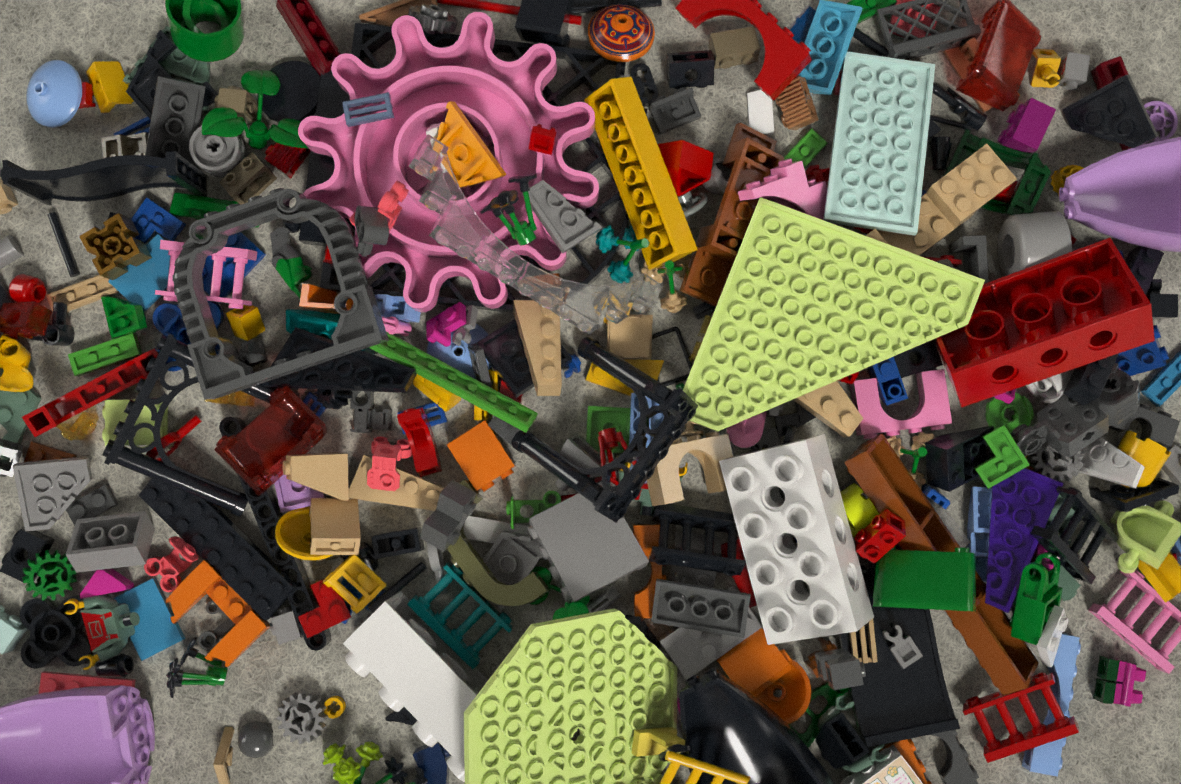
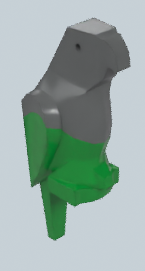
M286 227L277 228L270 233L273 254L272 265L300 299L301 290L299 285L314 276L311 272L312 268L303 264L299 253L290 245L289 233H292V231Z

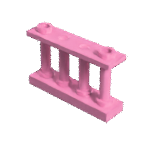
M160 241V249L167 250L168 255H171L167 291L155 290V295L164 296L163 300L178 302L174 293V264L185 242ZM223 247L217 253L209 255L212 256L214 264L210 296H206L207 301L229 303L228 308L243 309V305L252 306V301L241 300L245 264H248V260L256 261L257 252L249 249ZM226 257L234 258L233 262L236 263L232 299L220 297L223 261L226 262Z
M1120 570V573L1127 578L1124 584L1107 604L1099 605L1093 603L1088 611L1156 669L1170 674L1174 666L1168 661V655L1181 641V611L1169 601L1165 603L1156 590L1143 580L1145 577L1136 570L1133 573H1124ZM1134 586L1138 587L1145 595L1124 620H1119L1114 616L1116 613L1114 610ZM1154 601L1163 610L1142 635H1137L1132 631L1134 628L1132 625L1151 602ZM1172 616L1180 623V626L1160 650H1154L1150 646V640L1168 618Z

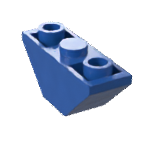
M894 357L867 368L870 379L876 378L879 397L885 406L908 399Z

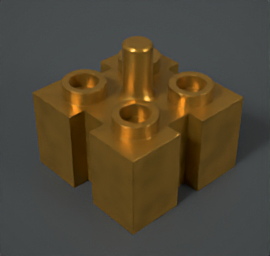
M120 213L104 221L105 228L100 230L94 227L79 236L87 252L96 255V258L92 259L99 275L110 280H115L127 273L128 269L126 266L131 264L137 267L152 258L144 242L135 238L139 233L132 220Z

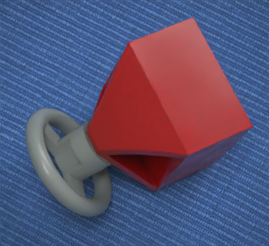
M685 140L657 144L685 217L694 214L705 206L708 197L705 193L691 194L690 191L711 179L714 153Z

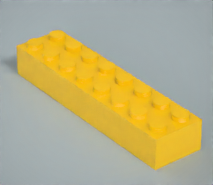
M632 77L609 80L585 98L584 101L595 112V130L637 240L646 238L649 241V246L642 248L641 251L648 269L652 270L665 266L666 261L675 262L698 249Z

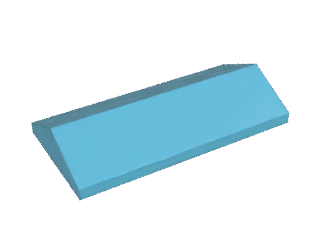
M826 0L819 1L804 42L811 50L809 54L812 61L798 74V76L806 79L811 93L832 94L860 18L862 7Z

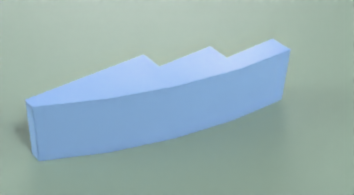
M973 486L971 487L968 512L967 548H970V553H975V570L983 582H986L992 488Z

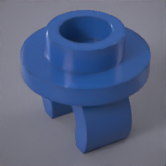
M569 354L572 357V362L565 366L569 368L564 372L565 378L571 377L573 371L575 373L581 371V362L575 354Z

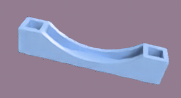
M1062 633L1052 668L1048 667V670L1055 677V684L1051 685L1052 692L1064 716L1069 718V702L1073 698L1072 683L1073 678L1077 674L1076 658L1080 653L1081 644L1079 642L1080 637ZM1050 708L1043 722L1044 725L1054 723L1055 718ZM1066 737L1025 750L1022 766L1030 772L1058 777V772L1062 768L1061 753L1062 747L1066 744Z

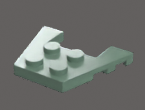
M166 26L162 31L173 41L170 27ZM156 38V39L154 40V42L149 46V48H150V47H153V45H154L155 41L157 40V38ZM178 48L161 62L164 68L173 76L202 85L205 81L210 83V62L192 59ZM147 54L143 59H139L136 62V67L130 75L127 74L124 77L123 81L126 84L130 85L138 68L144 64ZM209 106L202 108V110L208 112Z
M3 369L0 370V377L2 376V374H3V372H4ZM32 389L25 392L0 391V424L8 431L2 439L21 444L24 438L23 434L27 428L22 416L36 410L41 401V397ZM1 456L3 460L10 459L9 457Z

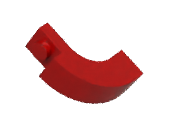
M410 408L404 410L403 413L397 414L398 423L408 438L415 469L419 476L423 477L442 472L435 438L424 409Z

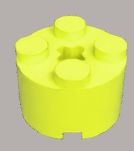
M855 483L840 491L853 538H855L859 530L866 528L872 519L879 515L869 498L866 499L862 495L864 491Z

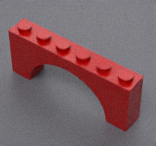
M682 0L676 6V10L695 29L710 18L726 15L744 19L760 32L765 46V59L761 72L754 82L772 101L812 61L809 54L811 50L802 41L798 44L792 39L794 34L787 27L781 29L776 24L778 20L770 12L765 14L761 10L762 5L757 0Z

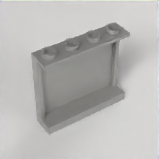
M579 493L529 518L530 526L527 527L532 539L537 538L541 545L538 549L542 558L549 560L552 566L549 570L554 580L559 579L563 588L560 590L566 601L570 600L571 603L590 595L636 569L639 571L646 567L649 562L624 517L615 523L594 510L595 506H593V503Z

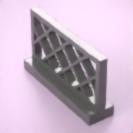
M913 0L877 9L876 16L889 51L887 57L909 60L961 47L974 37L977 40L982 32L979 24L975 25L967 0H959L960 7L958 9L947 4L948 0L944 2L943 0ZM933 3L941 8L935 14L925 9L927 4ZM912 8L918 11L919 15L915 20L905 15L904 12ZM943 9L955 14L951 22L939 16ZM892 14L898 17L895 25L887 22L884 15ZM921 14L933 19L930 27L918 21ZM959 16L966 20L967 26L960 27L953 22ZM900 19L912 25L909 32L897 27ZM937 21L948 28L945 32L940 33L932 29ZM914 27L927 32L921 38L911 34ZM895 32L905 37L904 41L893 44L892 33Z

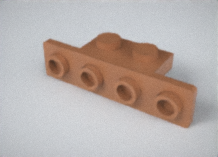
M975 37L961 47L943 51L983 113L1003 101L992 84V81L999 75L994 62L989 60L983 45L977 42Z

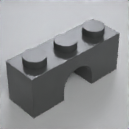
M1140 404L1138 412L1119 425H1110L1108 428L1117 432L1128 431L1131 422L1136 419L1142 426L1141 440L1145 441L1146 438H1149L1164 447H1172L1180 421L1171 418L1172 415L1167 412L1158 411L1156 413L1150 410L1151 407Z
M840 648L815 653L819 677L823 681L828 680V684L833 690L864 685L862 677H866L863 662H860L859 659L845 649Z

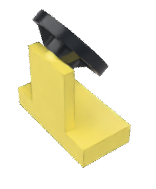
M673 727L634 730L631 753L636 757L659 755L660 761H667L665 760V755L668 750L684 756L692 754L693 750L691 746H684L685 740L677 736V729Z

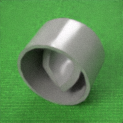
M1058 211L1011 215L1004 220L999 231L998 261L1003 277L1072 252L1069 226L1065 217Z

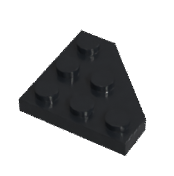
M1125 75L1062 109L1072 130L1121 143L1128 147L1136 148L1159 137L1130 75Z

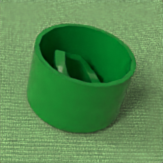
M240 0L165 1L172 39L177 48L186 56L198 61L215 62L230 57L240 48L244 38ZM212 21L221 26V31L206 34L201 32L196 24Z

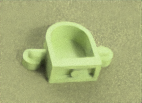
M1162 500L1156 502L1153 508L1150 506H1140L1129 512L1117 510L1114 513L1110 522L1115 524L1113 533L1118 538L1116 543L1122 550L1127 552L1120 555L1117 566L1122 572H1135L1139 565V560L1157 570L1159 569L1181 535V522L1171 518L1174 512V507L1171 503Z

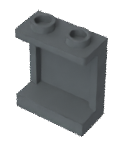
M986 235L962 236L949 244L950 253H963L964 272L984 279V284L988 283Z

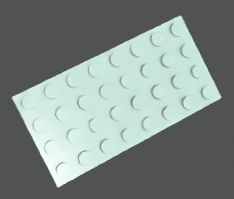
M847 51L842 66L824 221L873 230L876 228L879 231L913 236L918 233L935 64Z

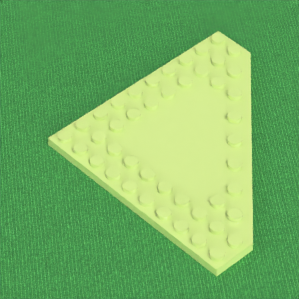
M760 197L683 389L698 405L694 417L689 421L717 432L964 327L970 321L985 280Z

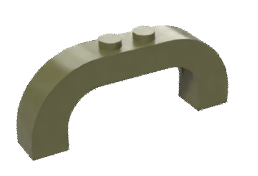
M464 479L459 483L476 492L474 503L477 504L483 499L469 480ZM464 525L459 532L460 536L453 546L450 544L447 548L452 555L449 557L455 567H460L465 573L463 578L471 587L474 586L483 597L493 603L503 606L526 605L539 600L551 591L538 572L530 573L522 581L514 585H507L499 581L467 539Z

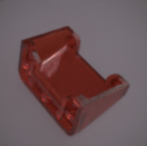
M997 0L983 15L981 23H983L982 28H985L974 59L967 66V77L964 80L960 79L955 90L1000 111H1005L1010 106H1014L1020 97V93H1018L1033 50L1041 40V35H1039L1040 29L1011 1Z
M287 385L282 389H276L270 395V406L239 434L230 437L225 435L216 443L217 447L214 449L258 496L263 494L284 475L283 461H286V455L307 454L327 434L326 424Z

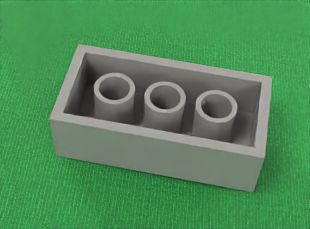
M731 586L727 589L729 591L738 592V590L734 586ZM749 608L744 638L676 626L658 638L687 680L762 628V625Z

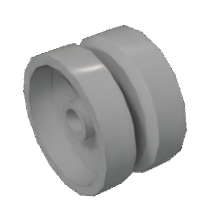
M202 125L194 131L190 139L189 151L192 159L208 174L217 178H224L248 155L246 144L240 136L220 137L216 135H202Z

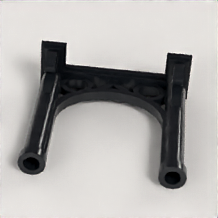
M171 332L167 336L162 334L156 346L160 350L157 358L151 357L146 367V370L150 372L146 380L140 379L135 389L136 392H139L136 400L130 399L124 411L128 414L125 421L118 422L113 434L117 435L115 440L109 439L102 455L106 457L104 463L107 465L116 463L231 511V514L240 517L248 503L246 494L179 467L170 460L163 449L160 427L166 408L178 393L199 381L197 376L189 378L186 364L193 368L194 365L187 346L188 344L177 340ZM169 357L176 359L175 361H170L166 363ZM172 366H179L184 371V381L174 386L169 385L165 381L167 370ZM159 377L161 385L165 389L172 391L169 394L164 392L157 398H151L149 395ZM262 384L241 390L288 413L293 411L300 397V393L292 389L289 391L280 387H263ZM162 403L157 412V408L155 405ZM144 405L151 411V420L155 421L154 426L149 422H140L135 425ZM141 428L150 429L154 437V441L145 447L137 446L134 442V436ZM127 440L131 449L124 446ZM156 447L163 462L142 453Z
M587 336L578 346V355L631 388L639 400L640 421L630 445L612 462L591 469L574 465L536 438L530 431H527V433L522 430L518 431L512 440V447L518 452L528 455L592 502L593 506H595L594 510L617 523L626 514L627 507L632 500L638 497L641 487L646 480L652 477L657 464L666 457L673 441L680 437L687 421L694 417L698 405L682 389L678 388L677 390L674 388L672 391L601 346L599 341L593 337ZM646 397L659 404V406L649 408ZM663 413L664 419L660 426L651 430L649 428V418L655 414ZM646 433L654 437L647 448L646 442L648 438L645 437ZM638 459L631 470L625 465L626 462L631 464ZM623 469V479L617 486L611 487V472ZM602 476L601 482L603 486L599 485L590 477Z

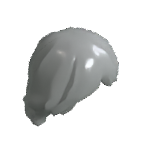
M721 159L713 160L711 179L703 183V187L708 192L717 195H724L732 171L722 165L723 160Z

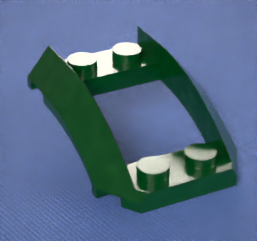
M966 129L957 143V147L943 176L985 144H988L1005 165L1023 169L1024 172L1009 203L991 199L981 208L1005 215L1032 213L1051 174L1047 165H1043L1039 159V154L1018 151L984 137L979 138Z

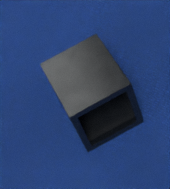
M522 0L515 24V29L521 41L565 47L573 0Z

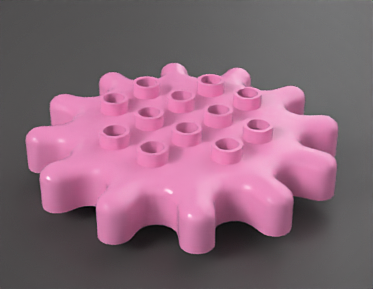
M483 12L469 14L463 22L458 41L445 48L435 47L427 41L422 26L415 17L409 15L401 16L392 25L396 55L389 65L379 69L370 68L353 54L345 53L337 56L331 67L333 76L341 88L349 94L350 100L389 92L395 118L352 127L346 125L344 113L337 118L309 116L303 119L298 127L300 139L312 152L332 157L335 164L333 175L329 180L306 189L303 195L308 199H314L331 206L343 218L350 219L358 205L378 208L384 194L390 191L397 180L406 185V189L409 192L404 201L398 204L403 208L393 229L389 232L387 244H373L371 254L366 257L359 254L366 278L371 277L385 263L394 262L403 265L406 271L403 289L405 302L415 311L427 312L436 305L442 283L448 278L461 276L472 282L475 294L481 304L491 309L499 308L506 302L508 297L503 270L510 259L520 255L529 256L541 267L554 271L560 269L565 264L567 251L562 254L533 210V219L537 230L534 231L536 239L522 246L518 244L516 239L512 238L509 230L499 217L496 218L492 211H487L483 214L480 211L493 198L498 197L501 192L516 190L519 200L512 204L515 209L514 213L519 222L525 220L528 224L525 201L522 196L523 192L520 191L518 183H509L508 179L537 173V178L529 181V187L544 180L562 194L566 201L574 207L580 209L592 207L599 197L597 179L590 173L568 167L563 160V153L569 145L591 136L595 128V112L590 105L584 102H575L557 107L545 101L542 91L554 78L557 71L556 54L553 48L547 44L539 43L530 47L516 61L507 62L498 59L493 54L495 43L493 23L491 18ZM381 101L362 106L349 108V111L362 109L369 106H377L386 103L385 101ZM449 101H455L505 171L506 175L504 177L458 188L448 173L441 174L427 138L426 130L431 124L445 122L449 110L446 108V105ZM387 110L378 111V112L369 113V114H364V115H359V116H354V117H351V119H352V118H356V117H361V116H366V115H371V114L386 112ZM541 124L542 128L549 130L551 127L555 128L557 133L552 155L529 150L533 125ZM504 211L503 215L506 217V219L513 227L514 223L512 219L510 218L509 214H506ZM355 230L354 236L356 246L359 243L357 230Z

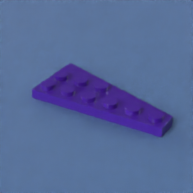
M1024 468L992 487L986 604L1009 613L1020 586L1023 569L1030 563L1038 545V541L1030 532L1035 525L1045 528L1059 496L1056 488L1058 486L1062 487L1064 483Z

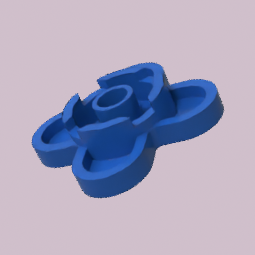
M208 301L217 330L223 322L224 313L218 303ZM166 303L158 306L153 313L154 326L165 336L171 332L177 340L188 345L191 344L178 305ZM217 344L216 347H215V352H216L217 355H218L217 350L220 349V345H219V344ZM169 357L166 363L170 361H175L176 359ZM172 366L168 369V371L182 370L179 366Z

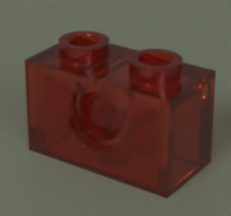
M34 301L3 303L0 311V331L3 332V336L12 339H18V337L32 339L33 336H44L52 310Z

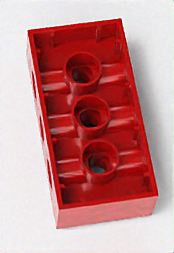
M1107 238L983 284L968 325L934 339L960 405L965 407L1155 341L1151 303L1112 239Z

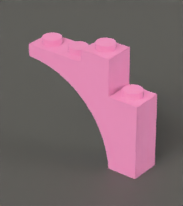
M792 158L778 162V167L770 169L771 175L764 177V182H750L746 184V189L738 191L740 201L762 197L821 220L824 218L827 194L826 181L816 182L815 179L807 180L802 161L792 162Z

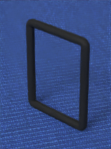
M675 326L652 334V339L676 331L691 371L693 364L678 327ZM689 374L664 382L662 384L664 386H669L677 382L688 379Z

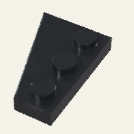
M1161 478L1154 479L1146 487H1136V489L1132 487L1126 488L1119 484L1110 485V490L1101 491L1098 487L1090 488V496L1111 505L1122 512H1129L1134 508L1147 506L1152 502L1164 500L1169 496L1179 493V485Z

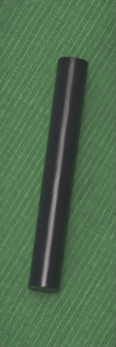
M51 212L47 215L70 277L78 276L79 272L57 212Z
M422 562L418 563L367 608L373 614L386 600L400 592L427 569Z

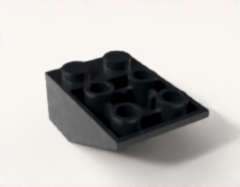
M994 426L944 434L926 442L927 483L950 492L979 477L974 468L994 457V454L982 437L993 431Z

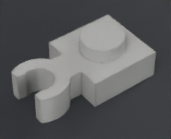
M474 305L466 307V324L456 329L453 334L452 342L457 346L461 345V340L467 344L471 342L470 330L475 329L478 309Z
M894 623L892 625L896 631L894 636H890L885 630L882 631L885 639L893 643L888 649L900 667L905 669L923 655L909 635L902 637L901 627Z

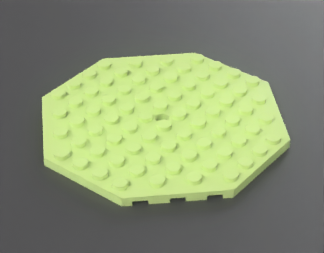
M615 608L531 624L464 711L465 784H658L663 777L662 771L671 762L660 761L659 755L638 757L631 753L634 730L665 727L677 729V666L669 661L634 624L630 623L621 611ZM577 729H579L580 735L577 737L575 741H573L571 738L573 737Z

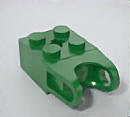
M1041 553L1035 562L1029 563L1023 569L1019 590L1013 601L1015 612L1011 616L1009 626L1012 627L1011 636L1034 645L1038 644L1054 605L1060 607L1063 590L1062 587L1058 586L1060 561L1052 553ZM1042 559H1050L1054 564L1053 569H1046L1042 565Z

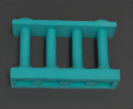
M447 562L443 568L448 573L424 597L421 596L419 598L415 595L407 605L473 670L480 662L478 657L480 655L479 651L502 628L508 633L512 631L513 626L510 624L512 619L505 612L500 614L473 586H469L462 576L464 572L460 567L457 568L454 564L451 565ZM455 579L464 589L440 613L437 612L435 614L429 608L431 606L430 603ZM471 595L480 606L457 629L451 630L446 625V619ZM488 612L496 622L473 645L470 644L468 646L462 640L464 638L463 635Z

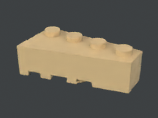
M513 300V315L518 326L519 336L522 340L537 396H560L562 377L559 300Z
M363 455L349 488V498L431 511L436 510L439 495L445 488L444 486L396 467V471L400 474V487L396 491L371 489L367 485V471L372 468V456Z

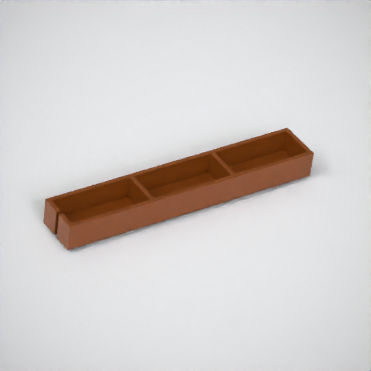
M882 433L861 444L844 462L848 472L854 476L860 488L864 491L863 493L871 500L879 514L888 509L905 520L906 536L899 542L901 550L955 552V548H960ZM975 570L976 612L945 611L952 620L953 626L959 630L965 639L968 648L972 649L978 658L979 664L987 671L992 683L1000 690L1003 696L1026 689L1039 662L1023 640L1011 636L1012 627L1009 626L1010 620L1005 612L985 603L986 584Z

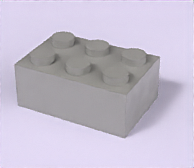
M146 511L77 519L66 556L76 573L145 565L155 528Z

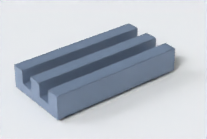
M389 92L342 102L348 127L395 118ZM381 101H385L386 103L377 106H369L362 109L349 111V108L362 106ZM387 110L386 112H381V113H376V114H371V115H366V116H361V117H356V118H352V119H351V117H354V116H359V115H364V114H369V113H374V112H378V111Z

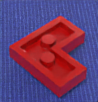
M323 580L310 585L319 607L298 617L306 637L309 638L351 618V615L343 598L332 587L328 588L323 583Z

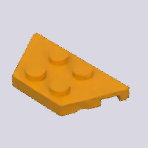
M449 101L446 105V108L449 110L445 122L440 124L438 137L435 139L432 151L458 188H463L504 177L506 175L505 171L455 101Z

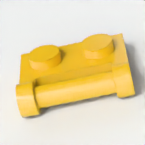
M350 555L323 580V583L328 588L332 587L351 605V610L356 614L387 586L357 555ZM341 576L363 595L360 599H357L338 581Z

